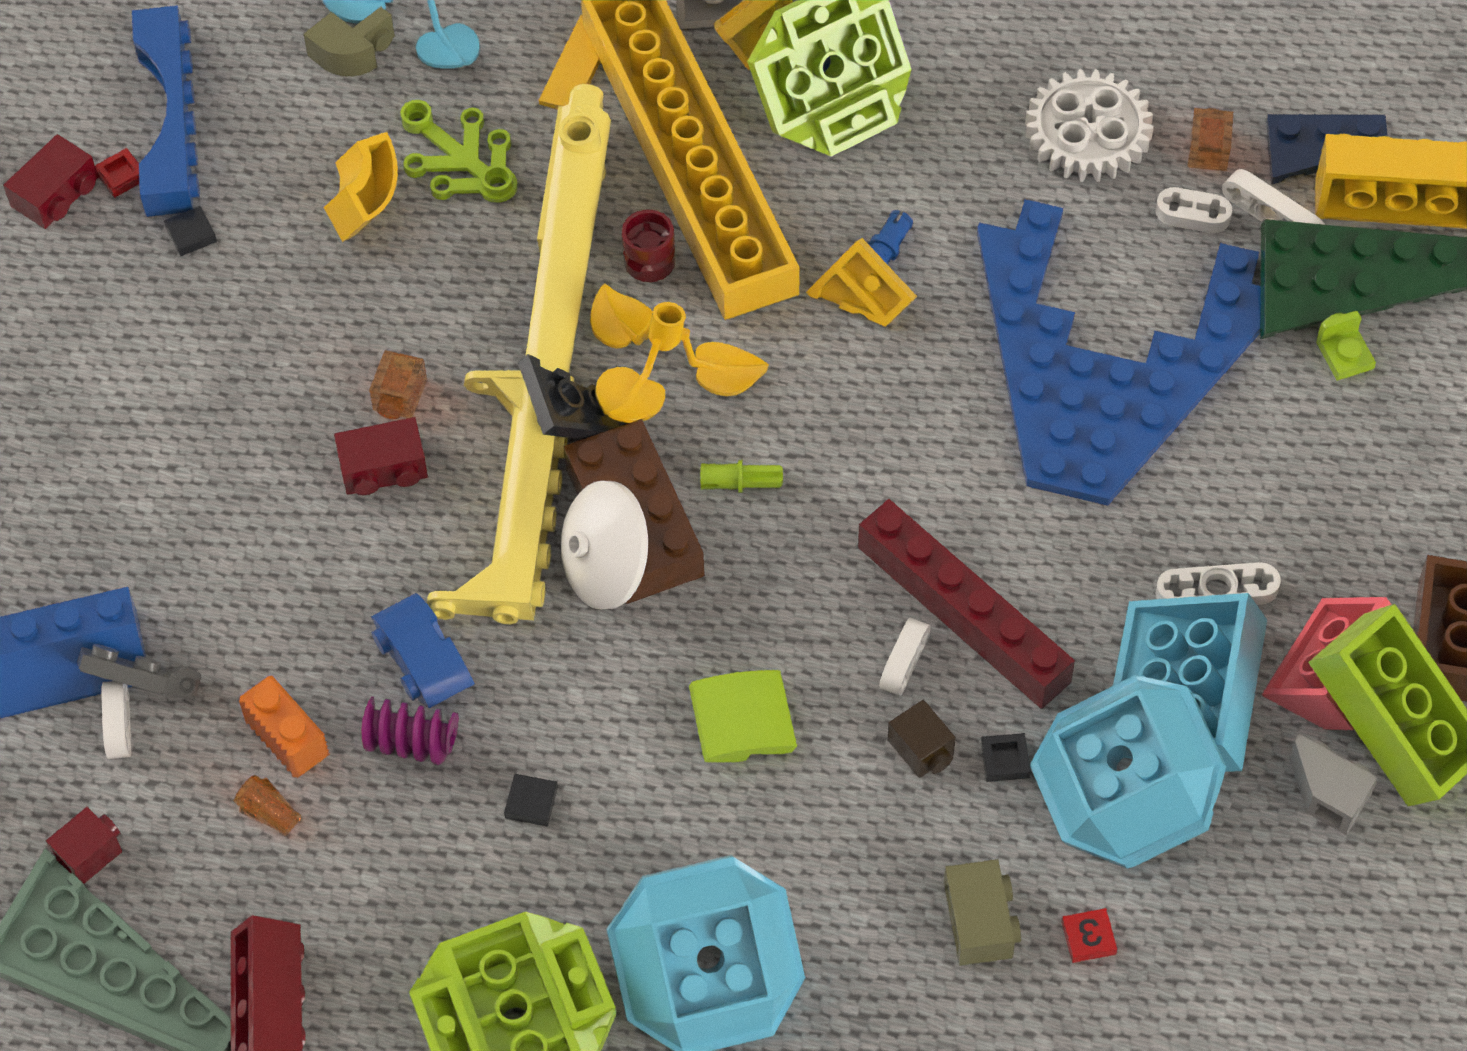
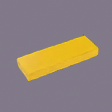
M580 15L538 100L539 105L557 110L558 106L568 105L570 92L573 88L580 84H590L600 64L599 56L583 26L582 15Z

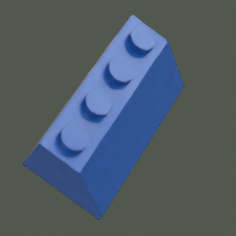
M129 587L0 617V718L102 694V683L112 680L80 672L77 661L82 647L92 650L94 644L107 646L119 651V658L135 661L136 656L146 657L137 609Z

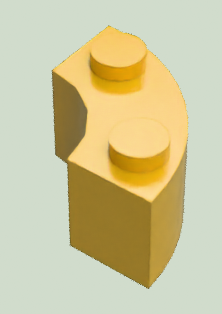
M387 132L357 141L335 162L340 175L339 192L323 208L342 242L355 236L385 209L394 194L398 178V166L395 150Z

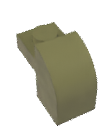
M381 6L353 28L331 12L303 33L308 57L326 71L345 77L363 75L377 68L375 52L387 49L395 37L392 15Z

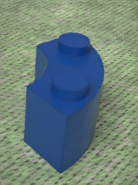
M417 593L371 616L377 628L371 632L373 639L381 653L384 655L389 652L390 656L402 670L405 676L400 679L412 701L418 698L421 703L431 708L475 684L451 638L445 639L437 622V616Z

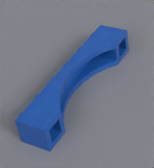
M178 5L132 10L133 42L139 63L154 75L167 95L166 117L161 132L151 150L139 163L141 201L146 217L184 213L193 209V198L200 197L197 173H191V166H198V154L195 142L190 143L189 135L196 134L194 112L188 111V104L195 103L192 81H186V74L193 73L190 50H185L184 44L191 43L189 21L181 20Z

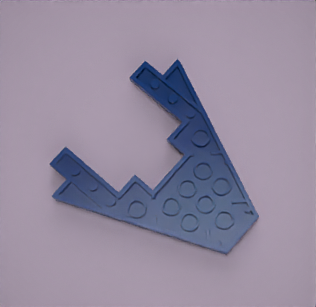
M1025 199L1016 230L979 222L977 237L1026 486L1108 506L1260 334L1261 286L1252 284L1259 252L1220 243L1195 340L1154 331L1146 363L1068 346L1067 343L1074 322L1075 312L1037 304L1064 208Z

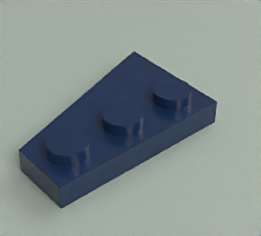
M1268 114L1266 127L1271 185L1283 182L1285 178L1304 174L1306 176L1317 173L1326 134L1388 137L1386 115Z

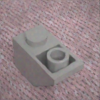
M1298 734L1290 754V761L1306 812L1347 835L1371 797L1378 777L1371 774L1363 764L1357 761H1348L1333 753L1325 743L1317 739H1308Z

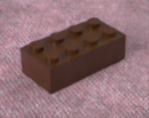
M642 419L564 446L566 471L577 496L591 483L615 481L624 485L633 493L643 511L648 534L647 561L638 588L625 604L705 576L704 552Z

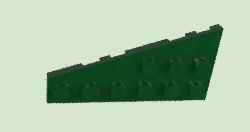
M1265 219L1261 224L1260 339L1272 337L1276 333L1294 329V331L1309 328L1311 325L1322 323L1328 317L1337 313L1347 314L1358 311L1361 316L1391 309L1395 305L1403 303H1417L1428 300L1429 297L1450 292L1454 294L1467 290V237Z

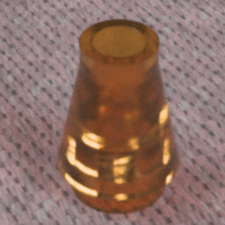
M256 774L252 775L241 786L233 801L240 807L239 812L279 831L284 836H287L301 819V814L293 809L267 777L261 779Z

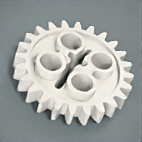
M1079 69L1076 79H1072L1066 72L1062 75V83L1052 78L1049 79L1048 90L1039 87L1037 98L1030 99L1029 110L1026 111L1025 137L1030 139L1029 149L1031 151L1039 150V162L1050 159L1049 170L1051 172L1061 166L1064 168V178H1068L1074 171L1078 172L1080 182L1085 180L1087 174H1092L1096 182H1100L1101 173L1106 172L1112 179L1116 178L1117 168L1126 173L1130 172L1131 162L1139 164L1142 152H1148L1153 133V113L1147 112L1148 100H1139L1140 90L1134 89L1128 92V80L1126 79L1119 84L1113 83V73H1110L1105 80L1100 79L1098 70H1094L1091 78L1086 77L1082 69Z

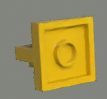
M742 0L713 24L723 41L729 45L747 70H749L747 61L776 10L793 3V1Z

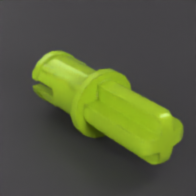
M738 460V463L728 464L701 463V490L738 489V493H743V488H780L783 485V467L780 465H743V460Z

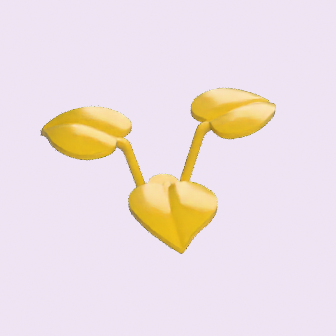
M606 284L601 286L593 301L590 313V326L594 336L600 342L616 349L624 348L631 342L635 345H641L646 339H649L652 343L641 375L627 367H615L603 372L597 380L595 388L596 399L603 413L614 420L632 423L640 419L645 421L654 417L661 410L665 401V389L658 382L649 380L648 377L652 371L658 351H670L680 341L683 342L689 365L698 368L696 372L697 382L701 387L716 395L734 396L745 392L767 372L769 364L745 350L721 342L700 344L696 348L694 355L689 339L690 330L683 328L686 314L684 309L678 304L662 302L656 305L652 311L644 303L623 295Z

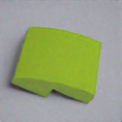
M780 670L729 673L703 678L690 683L689 690L704 762L746 761L751 754L792 753L797 747Z

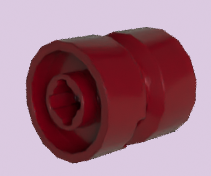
M648 209L637 211L627 217L622 226L623 258L626 271L634 279L641 282L663 280L671 274L675 267L674 227L671 220L664 213Z

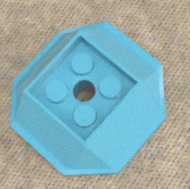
M1133 675L1058 713L1030 763L1031 770L1061 840L1068 846L1127 869L1137 866L1208 831L1214 813L1212 809L1226 771V765L1192 691L1184 685L1140 675ZM1133 756L1132 762L1127 769L1117 771V765L1121 759Z
M732 855L642 876L606 929L627 1021L673 1051H714L774 1036L805 980L786 889ZM706 946H716L720 950L719 962L712 968L705 969L699 967L697 964L699 951Z

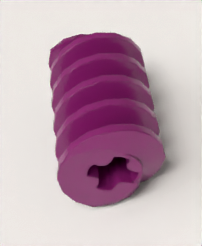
M372 696L367 703L362 719L361 737L363 748L366 751L372 752L379 746L381 753L384 755H391L396 749L399 758H408L413 751L415 760L419 762L425 761L430 754L431 762L434 765H441L453 750L457 736L459 715L457 712H453L449 721L444 723L441 709H436L429 720L426 719L425 706L420 705L414 716H409L407 702H402L397 713H393L391 699H385L380 710L375 709L374 696Z

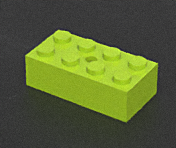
M1395 604L1364 613L1308 662L1408 807L1441 799L1467 774V708Z

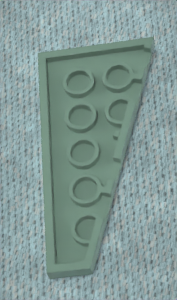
M44 849L0 922V978L169 1051H231V1018L205 994L192 986L180 974V971L169 961L166 962L152 949V946L107 904L94 896L73 873L70 874L58 863L56 858L47 849Z

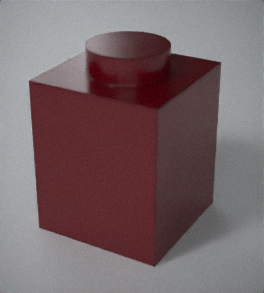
M85 807L46 840V844L57 862L70 874L73 873L83 884L123 852L117 840V837L121 834L117 826L105 814L98 818L88 807Z

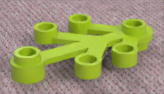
M411 100L402 106L400 115L403 128L412 134L421 133L447 154V156H424L420 153L407 155L403 161L404 171L407 176L419 178L424 176L426 172L468 171L475 177L451 179L447 175L434 177L430 182L431 194L434 198L446 200L452 197L453 194L480 193L485 200L500 203L511 199L515 195L518 188L517 178L506 167L507 151L511 148V137L506 130L496 129L488 134V148L492 152L491 165L488 167L479 159L480 130L484 126V115L480 109L467 108L461 113V126L464 129L462 146L433 122L432 110L427 102ZM470 117H476L479 119L475 123L466 122V120ZM416 118H421V119H422V120H420V121H412L413 119H416ZM499 138L506 140L500 145L493 143L494 140ZM414 162L422 164L421 167L416 169L409 167ZM496 183H502V184H504V185H502V186H500V187H493V186H492V185H494V184H496ZM441 184H446L449 186L446 190L443 191L436 189V187Z

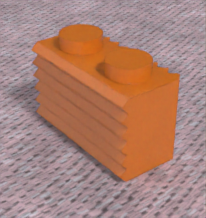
M273 676L266 677L240 696L239 703L246 724H250L251 730H255L256 736H260L261 741L265 742L266 747L276 754V758L281 760L282 765H286L287 771H291L292 777L299 778L330 755L326 745L327 742L325 741L326 738L324 737L325 734Z

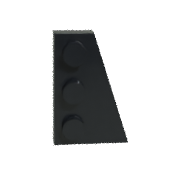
M527 354L518 362L543 435L585 439L628 424L614 420L603 413L596 399V385L591 383L587 388L571 381L570 373L560 368L551 372L541 367L540 359L530 354Z

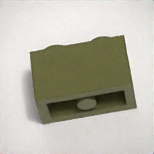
M999 859L945 866L943 884L959 966L1013 958L1015 943L1021 942V930L1017 915L1010 916L1007 902L1013 901L1012 885L1009 874H1001Z

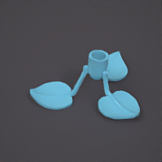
M393 0L322 1L329 11L333 12L340 19L359 24L380 6L386 10L385 3H390ZM427 0L433 27L436 32L426 33L418 39L416 52L419 59L428 66L443 69L460 68L463 65L472 64L477 59L480 51L479 39L476 33L462 23L451 24L442 29L435 0Z

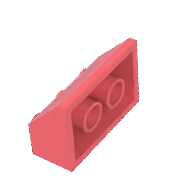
M1386 597L1322 598L1262 693L1263 697L1323 729L1354 730L1308 662L1364 613L1392 605Z

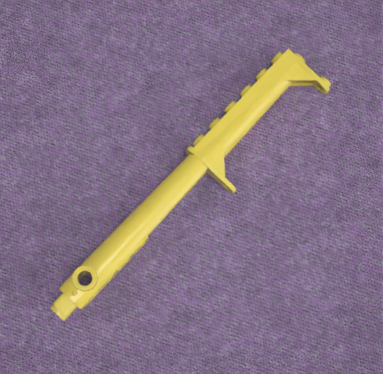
M591 84L575 86L570 92L569 104L558 106L537 235L540 260L526 355L530 354L540 359V366L551 372L557 368L568 373L570 371L600 190L606 175L605 157L611 119L603 110L602 90ZM520 370L470 371L465 375V388L476 394L495 396L512 415L492 564L456 591H434L429 593L427 604L437 618L443 620L452 619L455 617V614L493 617L495 621L502 624H514L518 619L534 621L536 607H543L545 600V582L540 581L542 569H549L551 545L546 544L548 531L554 532L556 527L557 511L556 507L552 506L553 495H560L562 471L557 469L559 458H565L564 446L568 445V438L543 435Z

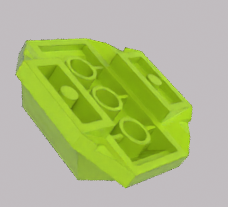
M797 0L774 12L747 61L772 133L831 157L898 123L901 112L900 104L906 92L912 70L889 0ZM830 56V66L823 72L824 61Z
M526 911L439 943L420 978H417L409 991L430 1051H601L616 1016V1007L584 928L570 923L563 924L548 917ZM517 1007L526 1011L522 1017L515 1020L504 1017V1014L511 1008Z

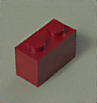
M56 134L3 187L10 207L46 229L54 220L59 221L64 218L70 205L81 194H88L94 188L99 177L92 156L59 134Z
M416 417L334 433L347 495L353 493L362 496L370 495L379 488L396 484L400 487H409L418 483L420 479L428 478Z

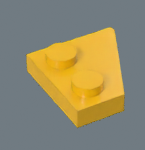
M863 238L857 240L806 291L812 298L818 299L821 297L840 305L839 308L852 314H863L868 320L885 327L917 298L914 292Z

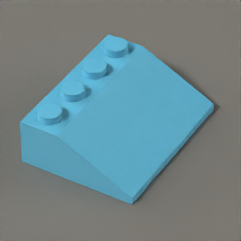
M1249 593L1129 601L1113 685L1133 675H1140L1187 686L1192 691L1226 765L1225 772L1242 771L1267 618ZM1127 756L1124 758L1133 759V756Z

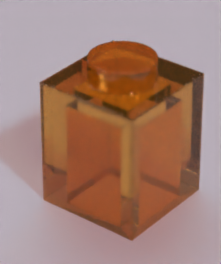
M1194 108L1187 167L1227 171L1231 151L1233 111H1222L1215 108Z
M384 350L369 389L373 411H377L381 416L393 420L400 417L411 418L414 416L427 382L423 358Z

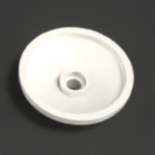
M597 481L585 487L578 494L566 514L561 535V558L566 578L581 601L595 609H614L623 605L632 597L643 577L648 554L647 526L639 502L627 487L615 481Z

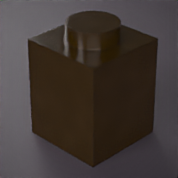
M924 699L888 722V742L918 778H921L930 771L933 774L940 773L952 762L956 737Z

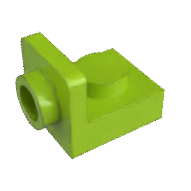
M1358 311L1331 315L1320 324L1316 343L1337 381L1375 368L1376 361L1359 332L1362 318Z

